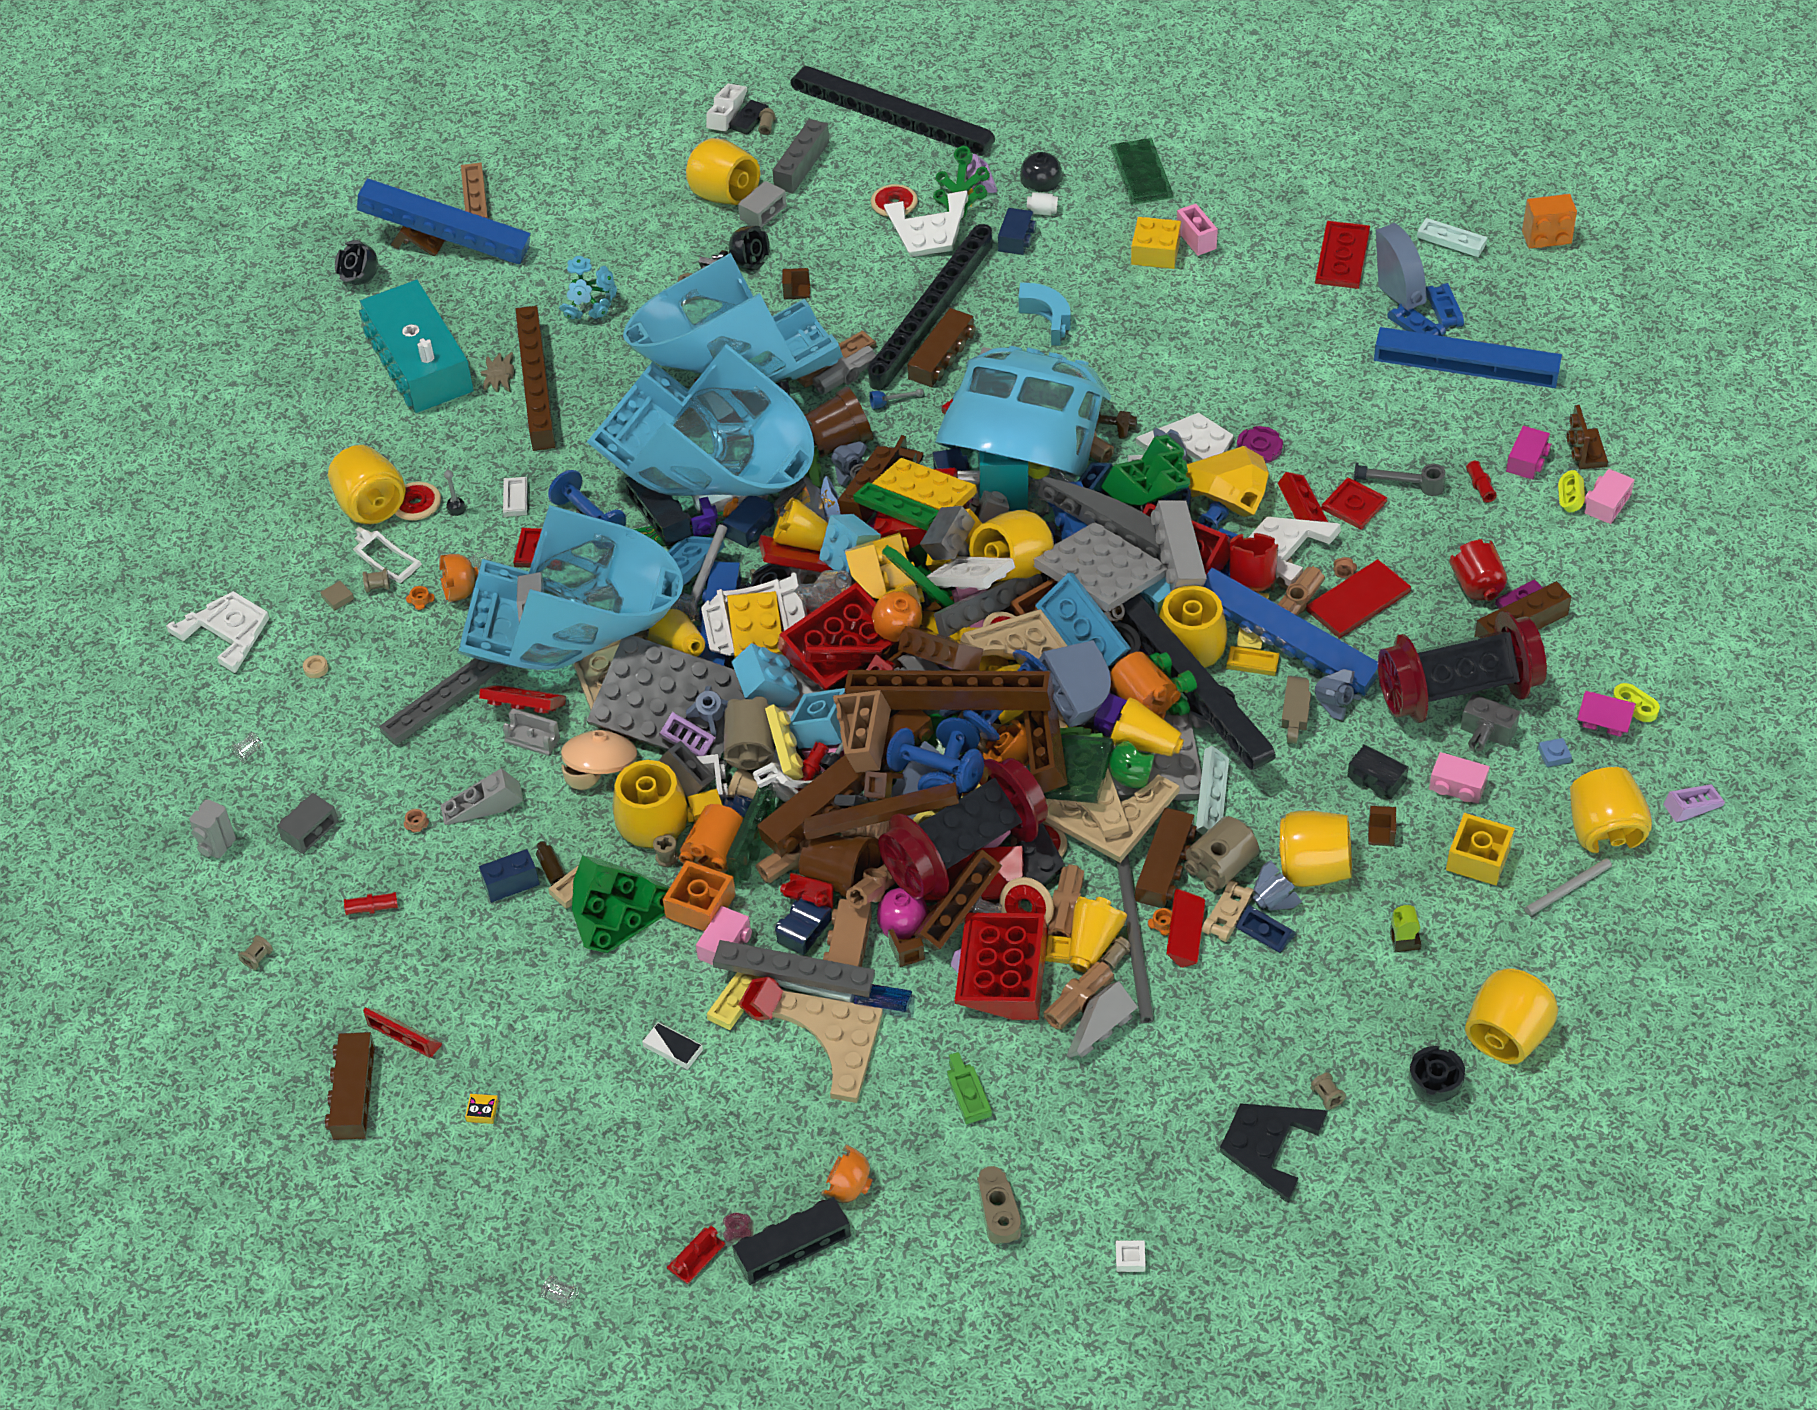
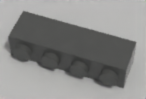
M808 119L772 170L775 186L785 190V192L794 194L829 144L828 123Z

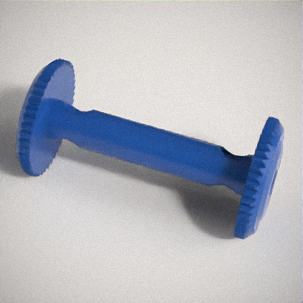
M564 471L552 481L548 491L551 503L560 506L570 501L587 516L626 527L627 518L624 512L615 509L604 514L580 492L583 478L578 471ZM600 538L593 540L595 543L599 545H608L611 543L610 541Z
M1015 650L1013 652L1014 659L1021 665L1017 671H1048L1044 664L1025 650ZM971 710L963 712V718L978 729L982 738L990 742H996L1000 739L999 734L991 725L1004 710H984L981 715Z
M962 718L943 720L939 723L936 730L938 741L946 747L944 755L955 759L959 758L960 752L965 753L977 748L980 742L978 729L972 723ZM938 770V772H930L923 775L918 781L917 788L920 791L956 782V780L952 778L953 774ZM958 790V797L960 799L962 793Z
M908 728L900 729L891 738L886 757L889 768L894 772H900L905 769L910 761L957 775V788L961 793L965 794L974 790L982 778L984 759L981 752L977 749L969 750L964 754L963 759L958 760L914 746L915 736Z

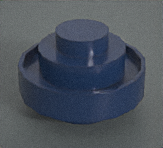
M735 794L734 798L726 797L723 802V806L734 809L745 821L757 819L761 811L759 807L754 805L753 799L740 794Z

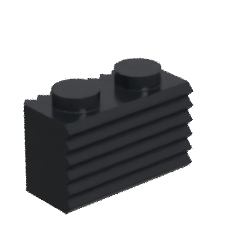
M1363 744L1349 762L1347 777L1355 784L1370 788L1379 796L1392 799L1407 780L1409 766Z

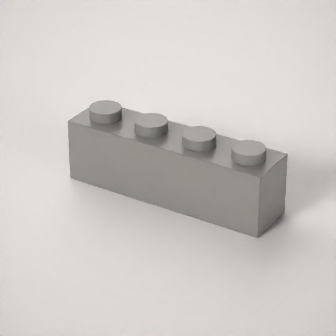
M1158 501L1155 510L1151 513V523L1155 525L1156 543L1160 545L1161 562L1168 568L1166 570V582L1170 584L1171 591L1182 586L1196 585L1203 587L1207 578L1187 502Z

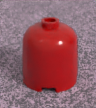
M1254 533V538H1243L1244 534L1233 537L1230 540V578L1254 592L1268 589L1274 583L1276 577L1279 545L1275 544V538L1259 533Z
M1478 539L1460 546L1461 552L1456 556L1451 555L1449 563L1467 597L1476 601L1495 599L1506 587L1508 577L1493 541L1483 543L1482 539Z

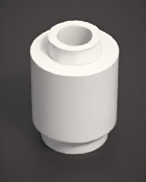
M1032 192V197L1027 196L1026 209L1033 211V214L1051 216V214H1056L1058 197L1048 193Z

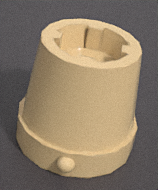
M738 768L731 780L728 797L734 798L735 794H740L753 799L754 804L759 805L766 789L764 787L759 788L753 774L749 773L746 769Z

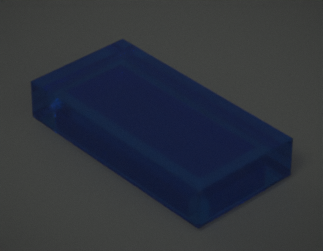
M873 984L869 997L854 995V1004L906 1012L912 999V991Z

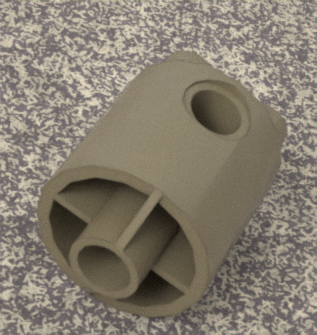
M755 697L753 699H731L728 701L727 708L725 709L724 759L728 764L737 768L752 770L762 768L773 761L774 739L765 708L771 705L767 704L766 698Z
M1225 816L1186 851L1187 862L1184 866L1191 875H1196L1204 881V885L1209 891L1215 892L1217 889H1222L1259 854V845L1252 829L1247 824L1242 823L1236 818Z

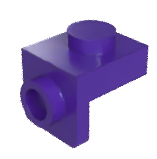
M708 496L699 498L701 516L691 519L693 535L695 537L715 533L717 530L715 519H718V512L716 506L710 504Z

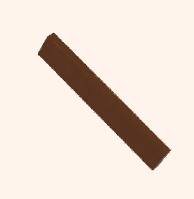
M956 782L804 818V834L806 840L889 821L897 813L910 816L956 805L959 803L958 788Z

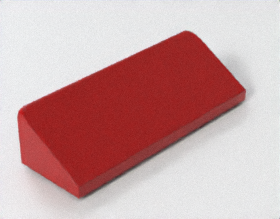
M1285 472L1277 484L1295 519L1328 522L1305 476Z
M805 645V662H871L876 654L880 657L882 655V647L880 645Z
M1176 889L1174 892L1166 955L1178 966L1184 968L1198 962L1205 899Z
M366 1007L363 1010L369 1027L428 1058H432L442 1045L441 1042L379 1010Z

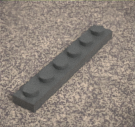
M1036 574L1030 578H1012L997 582L988 589L981 590L934 613L938 633L947 637L951 636L962 628H967L985 619L988 615L1009 607L1012 600L1043 584L1042 574Z
M474 658L379 726L380 732L395 746L507 666Z
M719 940L713 959V968L760 977H770L776 980L864 997L870 996L875 978V969Z

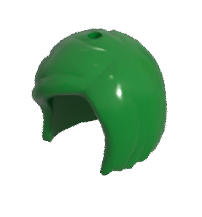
M1123 741L1114 748L1109 760L1110 772L1113 778L1127 787H1145L1148 783L1155 753L1140 752L1131 742Z

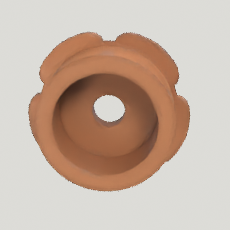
M1348 557L1338 558L1333 563L1334 573L1339 578L1348 579L1357 570L1356 563H1353V560Z
M412 809L405 815L404 827L415 833L420 832L428 826L429 819L426 818L427 815L422 810Z

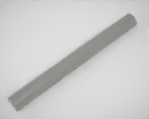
M718 525L685 607L690 612L695 611L727 531V527L724 525Z
M1605 858L1526 906L1524 908L1525 912L1529 916L1534 915L1612 867L1610 860Z

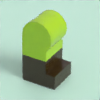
M1403 905L1393 911L1390 926V937L1394 952L1421 950L1420 924L1415 907Z

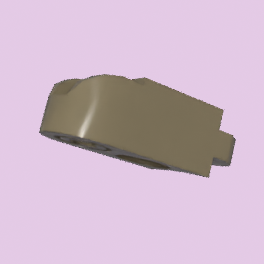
M1287 677L1281 726L1282 728H1288L1287 743L1297 744L1299 730H1307L1311 692L1309 691V680L1305 677Z
M985 1167L981 1170L979 1177H977V1184L987 1237L993 1244L1009 1243L1018 1240L1021 1237V1218L1010 1183L1007 1181L1005 1172H1002L998 1167ZM996 1202L1003 1203L1002 1205H993ZM1003 1222H1007L1008 1225L1003 1226Z

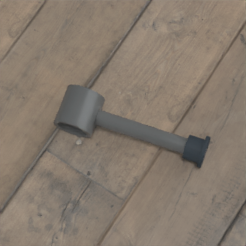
M1356 463L1354 480L1373 478L1419 483L1424 494L1438 496L1444 491L1446 472L1439 464H1428L1423 467L1421 474L1368 469V466Z

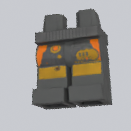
M804 475L792 488H785L780 492V498L774 502V506L777 508L776 514L778 519L780 516L783 517L787 511L784 507L793 497L826 520L820 496L821 491L813 485L810 478Z

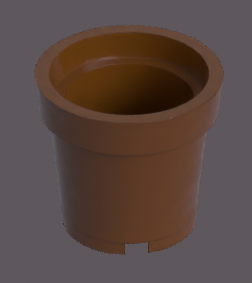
M848 386L836 392L834 398L804 414L812 432L814 446H817L819 449V458L833 453L841 445L856 442L865 444L873 441V433L868 419L855 394Z
M834 834L810 839L811 842L808 848L803 847L801 851L799 873L808 878L833 884V891L840 893L846 899L847 890L863 879L864 870L869 868L878 869L881 866L882 857L879 850V840L875 837L862 835L854 838Z

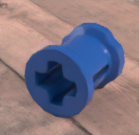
M1214 501L1210 504L1208 512L1199 517V523L1217 530L1218 524L1221 520L1228 517L1229 511L1221 502Z

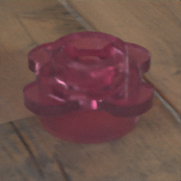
M732 1213L723 1218V1224L725 1225L724 1239L732 1241L735 1238L750 1237L751 1231L748 1227V1224L751 1222L750 1216L741 1213Z

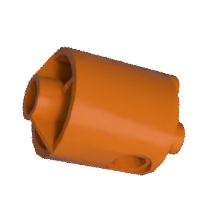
M1134 652L1121 658L1115 663L1110 673V690L1117 697L1128 700L1130 697L1136 699L1162 719H1164L1166 711L1181 696L1176 685L1143 652Z
M720 804L705 806L680 849L679 860L683 864L687 860L725 873L749 832L748 824L742 816L730 807Z

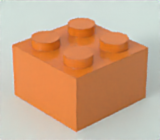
M1570 194L1527 199L1522 233L1529 249L1572 244L1577 209Z
M686 860L663 898L666 918L705 931L720 907L728 908L736 893L733 876Z

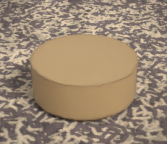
M320 655L308 657L303 663L305 675L309 678L324 676L328 671L327 660Z

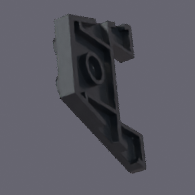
M1043 823L1038 824V834L1033 841L1025 842L1023 840L1015 845L1022 846L1023 877L1032 878L1040 882L1044 887L1061 873L1062 867H1065Z
M1240 1103L1220 1146V1153L1245 1172H1250L1261 1181V1184L1268 1189L1271 1188L1280 1195L1281 1199L1289 1203L1299 1178L1274 1169L1273 1165L1291 1126L1319 1136L1328 1111Z

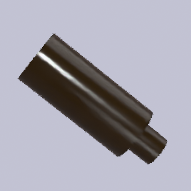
M540 841L536 845L538 849L536 856L552 886L563 878L566 873L553 847L547 845L545 841Z

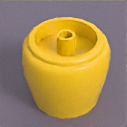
M710 138L698 144L692 151L687 162L686 179L691 191L697 196L715 203L738 205L741 200L745 199L758 187L760 166L757 159L735 144L724 139Z
M354 445L342 450L331 462L328 470L331 488L341 510L351 520L365 525L375 524L389 519L398 511L404 501L406 491L403 477L396 467L375 449L366 445Z
M1016 510L1000 514L975 529L970 539L969 553L970 557L1013 558L1015 568L1006 573V577L994 581L1000 582L1012 578H1030L1036 574H1042L1043 572L1034 567V558L1043 555L1045 551L1051 550L1054 547V542L1048 525L1041 517L1027 510Z
M1182 586L1172 590L1165 597L1159 617L1201 665L1207 668L1223 655L1227 642V626L1221 600L1213 591L1201 586Z
M643 760L625 767L617 776L612 807L615 826L621 836L627 842L643 848H653L655 838L665 834L671 835L676 840L685 829L688 820V807L682 786L672 769L660 761Z
M1620 767L1596 769L1583 774L1570 786L1574 831L1579 844L1591 853H1598V840L1609 839L1612 846H1620L1626 842L1629 848H1634L1643 843L1652 829L1650 809L1635 779L1627 769Z
M1295 811L1286 814L1285 818H1281L1279 852L1282 875L1289 882L1297 887H1310L1352 878L1351 836L1348 815L1320 811Z
M1514 968L1498 970L1484 981L1475 997L1465 1024L1466 1035L1482 1053L1502 1063L1519 1064L1552 1030L1558 1015L1556 998L1546 984L1525 971Z

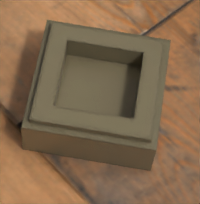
M341 581L320 592L323 600L334 611L354 600L353 593Z

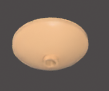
M594 730L579 734L567 741L562 747L561 757L567 766L577 771L591 774H609L622 771L625 767L634 763L637 759V749L631 741L621 735L610 731Z

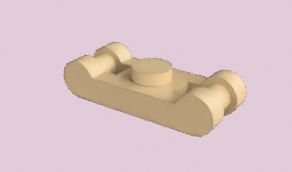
M1230 880L1209 918L1205 920L1202 932L1208 935L1212 933L1219 936L1220 940L1227 942L1254 896L1253 889L1240 887L1237 882ZM1233 895L1240 897V901L1232 899ZM1217 922L1223 924L1224 926L1222 927L1220 925H1217Z

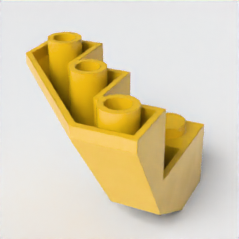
M1245 446L1187 464L1188 471L1186 473V477L1190 478L1189 488L1192 497L1205 495L1214 501L1221 502L1228 509L1243 517L1255 514L1264 495L1269 475L1263 456Z
M900 533L845 550L851 576L873 598L880 599L884 594L893 591H903L912 595L918 601L920 607V603L925 602L922 589L916 588L915 583L882 554V550L888 545L907 559L905 552L909 551L906 537L901 538Z

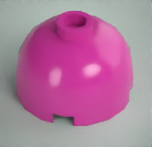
M901 888L893 889L886 893L879 902L877 909V924L883 930V934L888 937V930L894 929L898 939H910L929 914L925 899L923 897L920 899L912 898Z

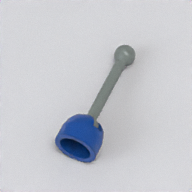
M919 388L914 392L886 396L882 391H871L869 393L870 404L873 410L880 409L886 405L887 400L912 396L923 397L924 390Z

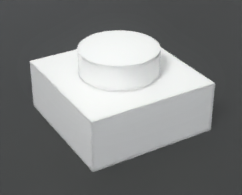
M1116 1241V1272H1145L1144 1241Z

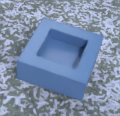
M1563 738L1539 743L1538 750L1546 767L1571 763L1572 756Z

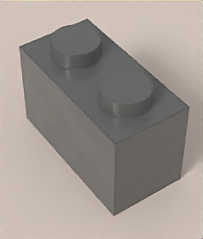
M312 793L305 800L301 801L289 815L282 818L277 828L282 841L304 854L339 820L335 807Z

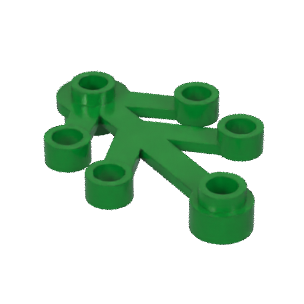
M961 146L954 152V158L959 164L956 184L945 171L938 172L935 179L940 186H945L952 193L968 192L979 181L988 180L990 173L986 167L982 166L966 181L967 167L971 163L973 155L967 146ZM977 185L968 196V201L964 206L963 218L967 215L968 207L977 199L982 200L987 196L988 192L984 185ZM943 189L936 190L933 198L937 203L943 204L947 208V212H949L947 194Z
M1167 652L1160 655L1159 653H1154L1148 656L1176 685L1179 692L1188 693L1197 688L1196 680L1189 670L1179 674L1178 678H1171L1172 661ZM1180 696L1179 700L1173 703L1168 711L1171 715L1179 713V715L1183 716L1190 712V706Z

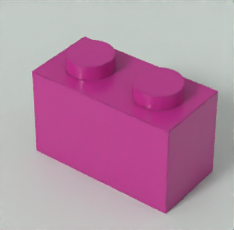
M1523 425L1508 456L1506 472L1532 480L1536 472L1541 473L1545 462L1543 457L1549 456L1552 444L1548 443L1550 433Z
M1585 690L1577 720L1582 722L1581 727L1596 730L1597 726L1607 728L1606 733L1621 737L1622 733L1628 734L1636 703Z

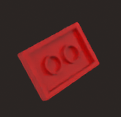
M497 684L481 688L479 693V699L487 700V704L502 705V703H510V707L514 709L534 707V711L539 713L556 711L558 707L565 706L566 696Z

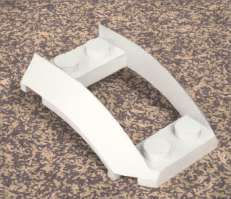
M792 573L791 577L780 581L776 579L744 589L717 590V595L701 607L710 650L734 656L727 595L776 591L784 631L807 616L802 593L805 590L798 575Z

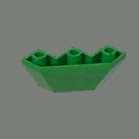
M582 855L573 879L572 912L583 946L587 949L609 953L664 917L663 898L670 886L625 867Z

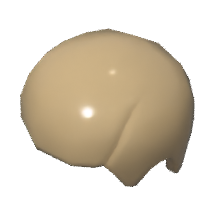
M567 765L561 766L566 784L577 790H586L593 787L601 777V774L585 773L572 769Z

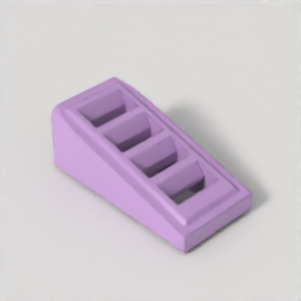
M674 712L671 713L658 735L674 745L682 741L695 756H705L716 738ZM674 723H676L679 726L675 731L674 735H672L669 732L673 727ZM682 729H688L682 740L679 739L678 736ZM692 732L697 735L692 744L689 745L687 741ZM701 737H703L706 740L703 743L701 749L698 750L695 747L697 746Z
M1710 784L1670 791L1663 805L1675 822H1679L1722 807L1725 801ZM1703 794H1706L1710 800H1706Z

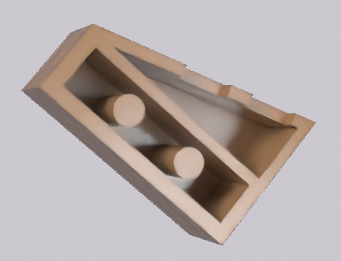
M881 690L834 695L833 699L837 708V719L840 722L844 753L854 771L858 773L880 770L891 711Z

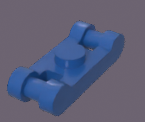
M1440 284V287L1426 286V298L1430 301L1438 323L1442 324L1445 329L1454 325L1456 327L1464 326L1463 314L1449 284Z
M1399 304L1397 309L1394 308L1387 314L1388 319L1406 331L1438 336L1446 334L1442 324H1435L1413 308L1406 310L1402 304Z

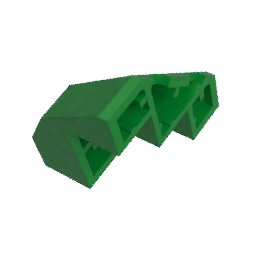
M1168 435L1154 437L1140 460L1115 464L1103 483L1102 488L1108 493L1109 497L1123 503L1136 505L1152 503L1183 490L1190 485V478L1186 477L1188 471L1187 463L1182 458L1185 454L1184 449Z

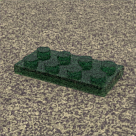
M1152 138L1111 144V153L1131 205L1173 198V191Z
M772 783L761 788L758 786L726 856L728 873L733 876L734 886L737 889H741L743 882L749 880L752 862L757 861L760 855L762 840L757 825L778 809V807H775L776 791H773Z

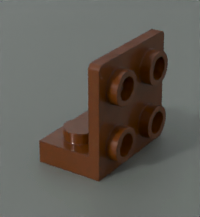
M402 226L391 246L399 249L402 243L407 245L410 241L430 255L436 256L446 240Z
M1574 405L1573 414H1570L1569 417L1570 430L1566 433L1567 443L1572 445L1573 461H1577L1579 469L1607 467L1608 459L1598 428L1587 429L1580 405Z

